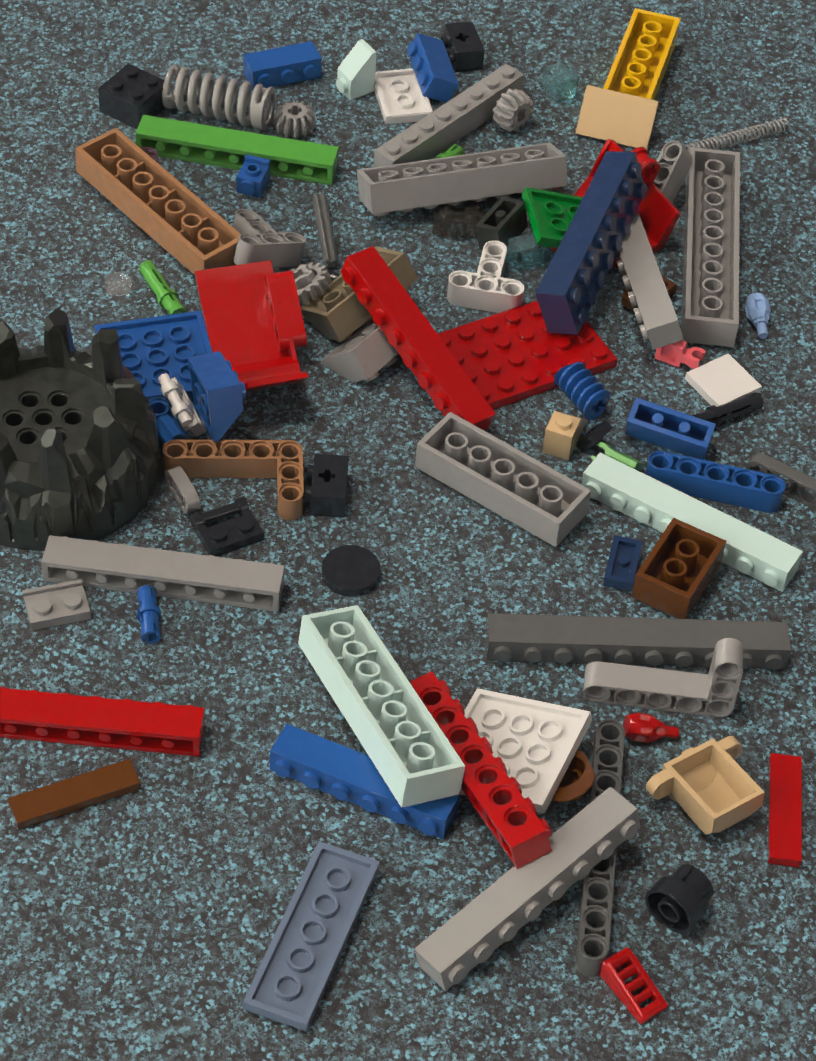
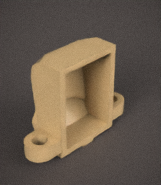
M728 736L718 742L712 738L695 748L691 747L681 752L680 756L664 763L662 771L652 776L646 784V790L654 799L658 800L668 795L671 800L678 802L698 828L706 835L721 832L751 816L763 805L765 794L759 785L735 761L740 755L743 746L734 736Z

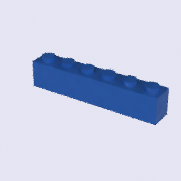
M287 723L270 750V770L279 776L292 778L302 782L309 788L319 789L339 800H346L359 805L366 811L379 813L391 818L396 823L406 824L419 829L422 833L444 839L459 810L460 794L401 808L368 755Z

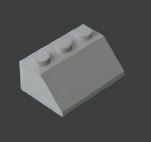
M372 318L369 323L363 325L349 339L345 340L324 357L321 362L352 383L362 380L367 383L379 376L378 371L382 367L386 368L392 365L397 360L395 356L399 353L395 347L390 345L387 336L374 323Z

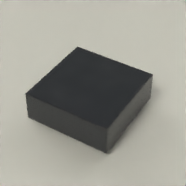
M607 420L602 421L592 427L577 442V447L582 452L597 444L613 427Z

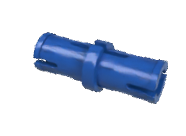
M144 585L137 590L139 601L137 619L141 625V640L144 643L147 641V644H154L161 639L159 628L161 611L157 606L156 588Z

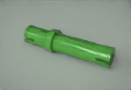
M150 260L142 262L139 266V272L158 297L157 302L161 308L166 309L169 315L187 312L178 300L179 295L168 286L155 264Z

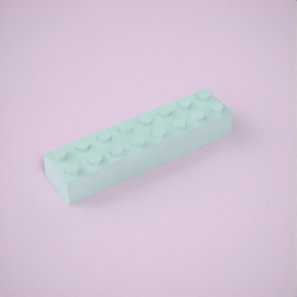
M355 605L303 615L298 641L299 646L401 808L460 794L465 770L464 763L359 606Z

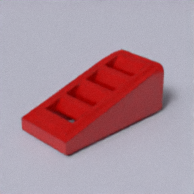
M629 947L603 961L599 975L640 1025L668 1009V1004ZM630 977H632V978L634 979L633 981H631L630 983H628V984H626V985H625V983L623 982V981L627 980V979L630 978ZM642 988L643 991L633 997L631 993ZM650 998L652 1003L641 1009L639 1004Z

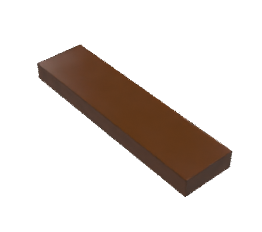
M129 758L9 797L7 800L19 830L140 790L141 782Z

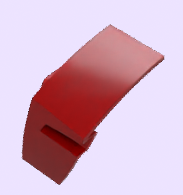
M268 260L195 271L212 353L220 351L225 360L230 361L232 371L237 372L239 382L244 383L246 392L305 382L308 379L307 372L301 373L295 348L307 346V337L292 270L274 273L272 262Z

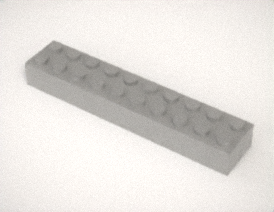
M690 147L689 153L692 155V164L685 181L681 332L683 341L688 343L734 347L739 326L740 152Z

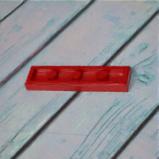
M770 753L768 776V864L800 867L802 862V757Z

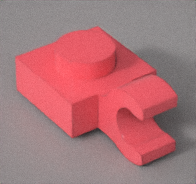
M681 340L657 348L655 359L678 368L684 363L690 368L695 369L699 367L700 360L703 361L705 350L699 347L686 348L687 342Z

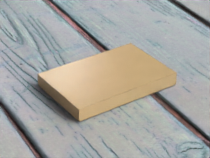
M587 85L575 134L605 141L613 139L617 144L635 148L644 147L647 150L659 101Z

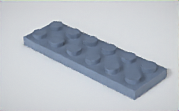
M318 841L243 1000L244 1010L307 1032L378 873L380 861Z

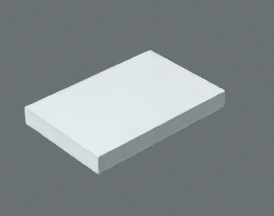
M413 68L375 72L374 91L385 125L417 122L433 112L429 98L424 97L421 93Z

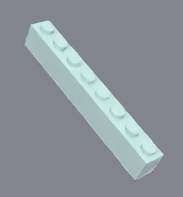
M601 452L583 472L581 485L591 490L590 498L596 499L612 507L614 510L620 511L664 533L671 520L676 518L726 540L722 558L723 563L781 592L784 591L798 571L803 551Z

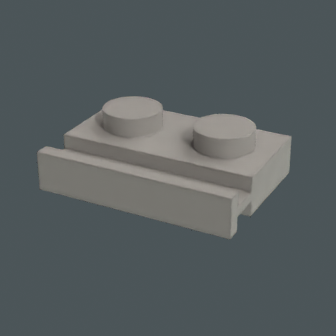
M82 579L22 590L31 631L91 619V611Z

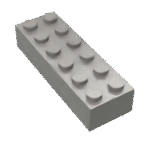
M449 412L417 443L416 468L555 547L588 513L590 489L452 412Z

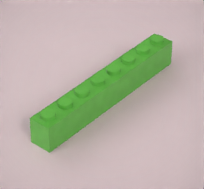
M148 115L142 116L135 133L136 145L151 156L240 170L245 162V156L248 154L269 159L270 175L327 185H332L338 168L339 147Z

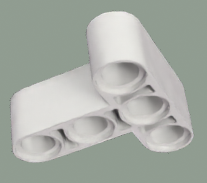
M488 241L485 243L477 273L458 270L449 275L447 300L449 303L455 306L501 313L523 305L524 285L518 280L503 278L507 247L504 243L500 241Z

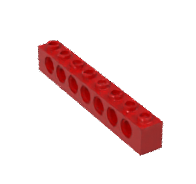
M432 671L410 681V684L465 765L461 789L515 867L518 869L551 852L549 837L552 836V831L549 824L544 818L539 820L532 800L529 797L524 799L521 795L522 790L514 776L509 778L502 759L499 756L495 758L492 755L493 750L485 736L479 737V731L471 717L466 719L460 701L457 698L454 700L451 698V692L447 683L444 680L439 681Z

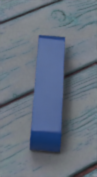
M655 451L649 455L645 472L646 475L689 496L767 513L779 510L785 491V482L778 476L665 451Z

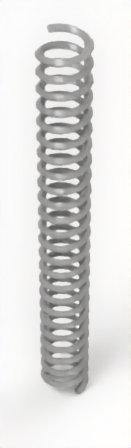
M788 117L773 122L770 121L748 127V129L744 128L711 137L710 139L707 138L706 140L703 139L702 141L689 143V145L685 144L684 147H687L688 152L691 145L694 148H702L703 145L704 149H707V144L708 149H711V142L713 150H722L723 148L726 149L727 146L731 147V145L735 146V144L751 142L752 139L756 140V138L760 139L765 136L780 134L781 131L784 133L785 130H790V124L787 120Z

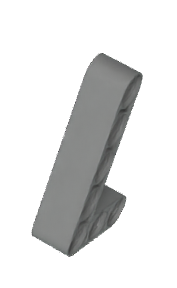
M725 638L718 641L715 645L709 674L600 661L591 662L585 667L583 696L587 700L597 703L725 717L730 715L734 709L743 675V644L734 638Z

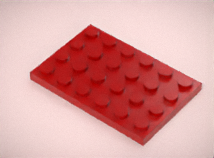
M538 300L438 333L493 410L559 387L554 382V376L558 370L566 365L582 362L585 364L586 369L591 371L592 375L614 368L617 365L615 355L587 321L582 325L578 335L548 333Z

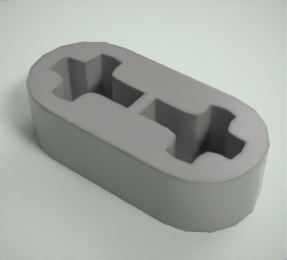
M178 466L166 470L165 478L167 485L184 514L200 510L199 496L182 467Z

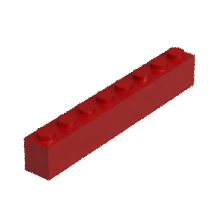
M374 246L347 256L340 272L344 281L356 293L359 302L369 311L374 323L382 329L390 345L395 347L402 357L404 364L410 368L418 379L419 385L431 397L435 407L441 411L444 417L449 412H452L482 430L488 429L496 413Z
M0 687V737L200 757L205 728L204 707Z

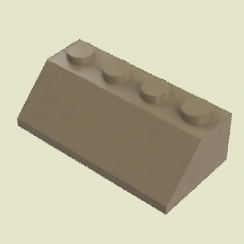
M375 246L374 248L404 289L408 291L411 288V284L418 280V277L406 254ZM340 274L329 283L330 288L323 290V295H317L315 301L308 300L306 305H302L301 312L326 338L342 342L349 339L353 332L361 325L369 323L372 320V316L366 307L359 302L356 293L344 281L342 274Z

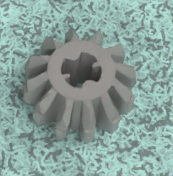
M509 88L506 94L502 93L501 98L496 101L497 105L493 108V119L502 129L517 132L520 127L525 126L526 120H529V114L533 112L531 108L533 101L525 92Z
M293 100L292 103L284 102L283 106H277L274 125L278 135H285V138L292 137L296 140L297 137L306 139L307 135L312 134L314 124H316V116L311 105H305L304 101L296 103Z

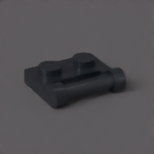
M244 496L235 499L234 503L202 514L196 512L189 515L190 523L208 555L217 557L264 540V531L251 512ZM235 514H239V515H240V517L231 519V520H229V521H226V522H223V523H220V524H217V525H214V526H211V527H208V528L205 526V524H208V523H211V522H214V521H217V520H220V519H223V518H226V517H229V516H232V515H235Z

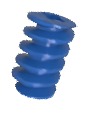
M576 362L572 365H566L558 370L554 376L555 384L560 387V390L566 394L567 398L572 401L573 405L578 408L586 419L595 420L605 411L606 404L610 400V392L604 389L603 384L598 382V379L592 375L589 369H586L584 363Z

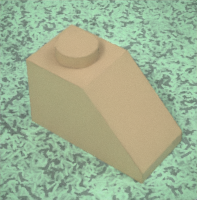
M554 411L545 429L542 453L569 461L586 424V420Z

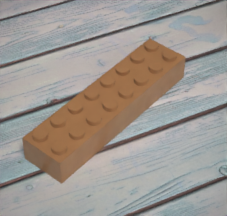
M114 128L75 148L76 172L194 275L195 271L236 265L233 260L238 238L241 234L120 130Z

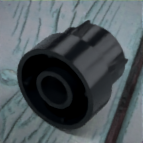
M682 864L670 876H663L647 892L645 902L652 916L660 924L673 932L685 934L690 932L702 918L704 910L709 905L708 901L715 893V890H713L709 878L701 870L693 865Z

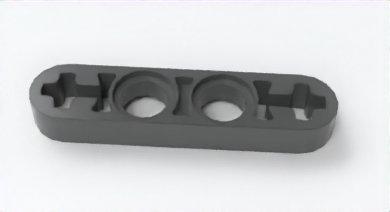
M763 453L754 454L746 464V469L778 477H780L779 475L785 476L790 481V484L785 482L784 495L816 510V496L810 495L805 490V488H809L816 495L815 478Z

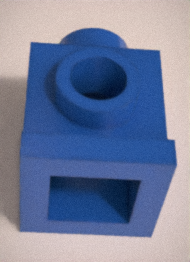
M246 154L245 162L236 177V192L261 198L270 181V160Z

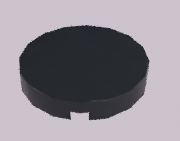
M357 545L337 547L327 553L322 561L323 581L328 584V588L333 592L343 596L362 595L363 591L368 589L370 591L375 588L380 578V563L376 555L370 550Z

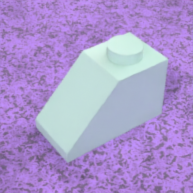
M363 39L356 43L338 67L336 86L339 92L343 93L349 100L374 92L376 51Z

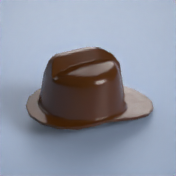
M576 751L552 798L553 801L561 803L578 800L580 802L591 789L595 780V774L587 756L582 751Z

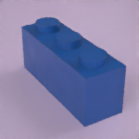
M418 33L415 39L410 42L407 53L421 93L424 97L447 103L459 86L443 40Z
M312 41L244 54V76L251 83L252 91L257 84H262L264 88L321 78L322 58Z
M636 397L627 419L625 435L693 458L705 460L716 424Z

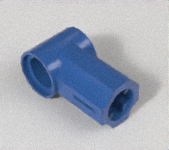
M162 397L148 400L153 413L156 415L158 438L163 445L175 439L189 440L188 434L172 414L171 405L168 400Z

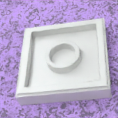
M729 353L686 372L685 380L710 405L715 406L751 395L754 392L760 394L762 386Z

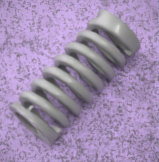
M173 64L169 68L164 81L162 101L164 107L168 109L178 108L182 112L190 110L194 115L203 114L207 118L215 116L219 121L227 119L232 124L240 122L245 127L252 124L255 129L266 131L270 126L275 111L276 90L274 87L264 88L262 84H257L252 93L251 83L244 81L239 91V80L237 78H232L227 86V78L224 75H220L215 82L213 73L208 72L203 78L202 72L196 69L190 77L188 67L184 66L181 68L177 64ZM176 74L175 89L172 94L170 93L172 78ZM187 91V101L184 103V96ZM200 93V103L197 105L196 101ZM211 97H212V106H211V108L209 109L208 104H209V102H210V100H211ZM225 98V108L221 111V105ZM237 98H238L237 111H236V113L234 114L233 109H234V107H235V104H236V101H237ZM250 102V113L246 117V110Z

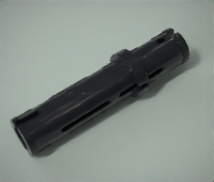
M754 392L751 395L720 406L711 405L705 411L691 416L715 423V427H718L724 421L757 409H762L764 405L763 398L759 393Z

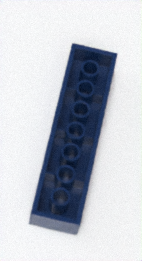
M606 151L535 293L548 333L578 335L582 325L587 321L588 312L591 306L595 304L600 287H603L605 277L613 266L614 258L617 252L621 250L623 239L626 233H629L634 216H637L639 206L647 195V185L643 182L641 175L642 167L638 163L635 152Z

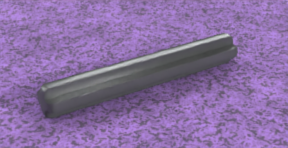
M316 193L313 195V206L323 262L327 269L331 267L336 268L338 266V256L327 196L324 193Z

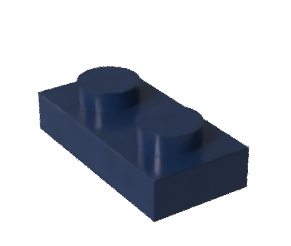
M614 535L603 582L604 586L632 591L643 541Z

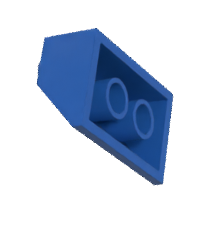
M220 351L188 357L193 405L213 442L219 441L244 410L243 399L247 397L244 383L239 382L237 372L232 371L230 361L225 360Z

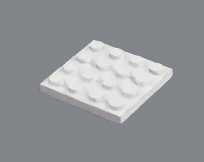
M477 688L464 711V716L466 719L469 717L473 719L478 728L480 738L484 736L487 738L493 750L492 755L495 758L499 756L506 766L508 777L514 776L524 799L529 797L536 811L545 814L592 722L591 712ZM460 789V795L466 796L463 790Z

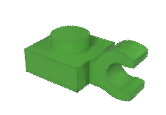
M598 442L597 444L605 450V455L639 472L642 471L644 463L614 450L607 443ZM592 455L591 459L594 460L596 456Z

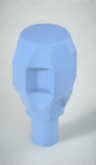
M752 293L746 298V316L757 329L758 338L764 339L768 337L767 325L771 312L770 304L764 294Z

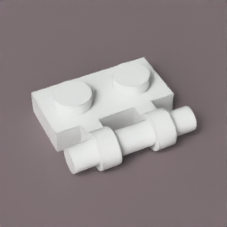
M167 373L159 376L160 390L163 396L168 398L172 405L171 411L174 417L179 419L184 430H191L197 437L205 433L206 429L182 384L175 377L170 379Z

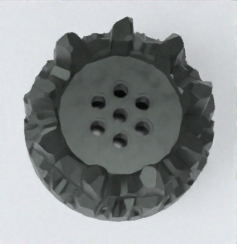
M60 308L55 309L46 316L44 345H37L31 349L18 348L14 332L6 322L0 321V545L22 550L45 551L49 535L83 540L102 539L122 528L144 508L155 490L161 464L156 415L153 413L148 399L143 394L141 383L135 379L134 375L122 363L116 329H100L92 338L90 356L86 352H80L75 349L68 316Z

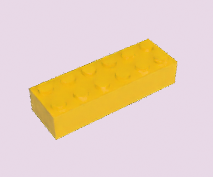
M635 8L603 89L655 100L677 42L681 18Z

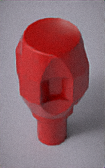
M640 712L628 714L623 721L625 736L632 741L648 743L663 739V737L677 739L679 735L678 727L665 725L664 722H661L651 714Z

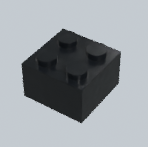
M127 64L98 88L99 111L137 129L143 115L155 117L165 109L162 101L165 80L131 64Z

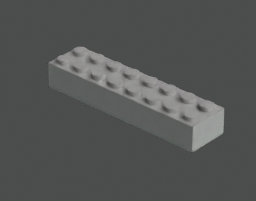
M549 142L357 170L359 200L371 214L385 216L389 212L397 210L400 212H411L414 208L418 207L433 209L437 208L438 204L459 205L466 200L480 202L487 200V197H510L514 193L522 194L525 187L555 191L561 186H567V156Z

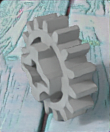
M310 262L308 265H299L297 269H290L294 274L300 305H306L308 300L315 301L317 295H323V290L330 288L329 283L332 282L326 266H322L321 263L314 265L313 262Z

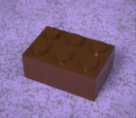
M673 518L636 573L631 597L678 619H686L721 565L726 540Z

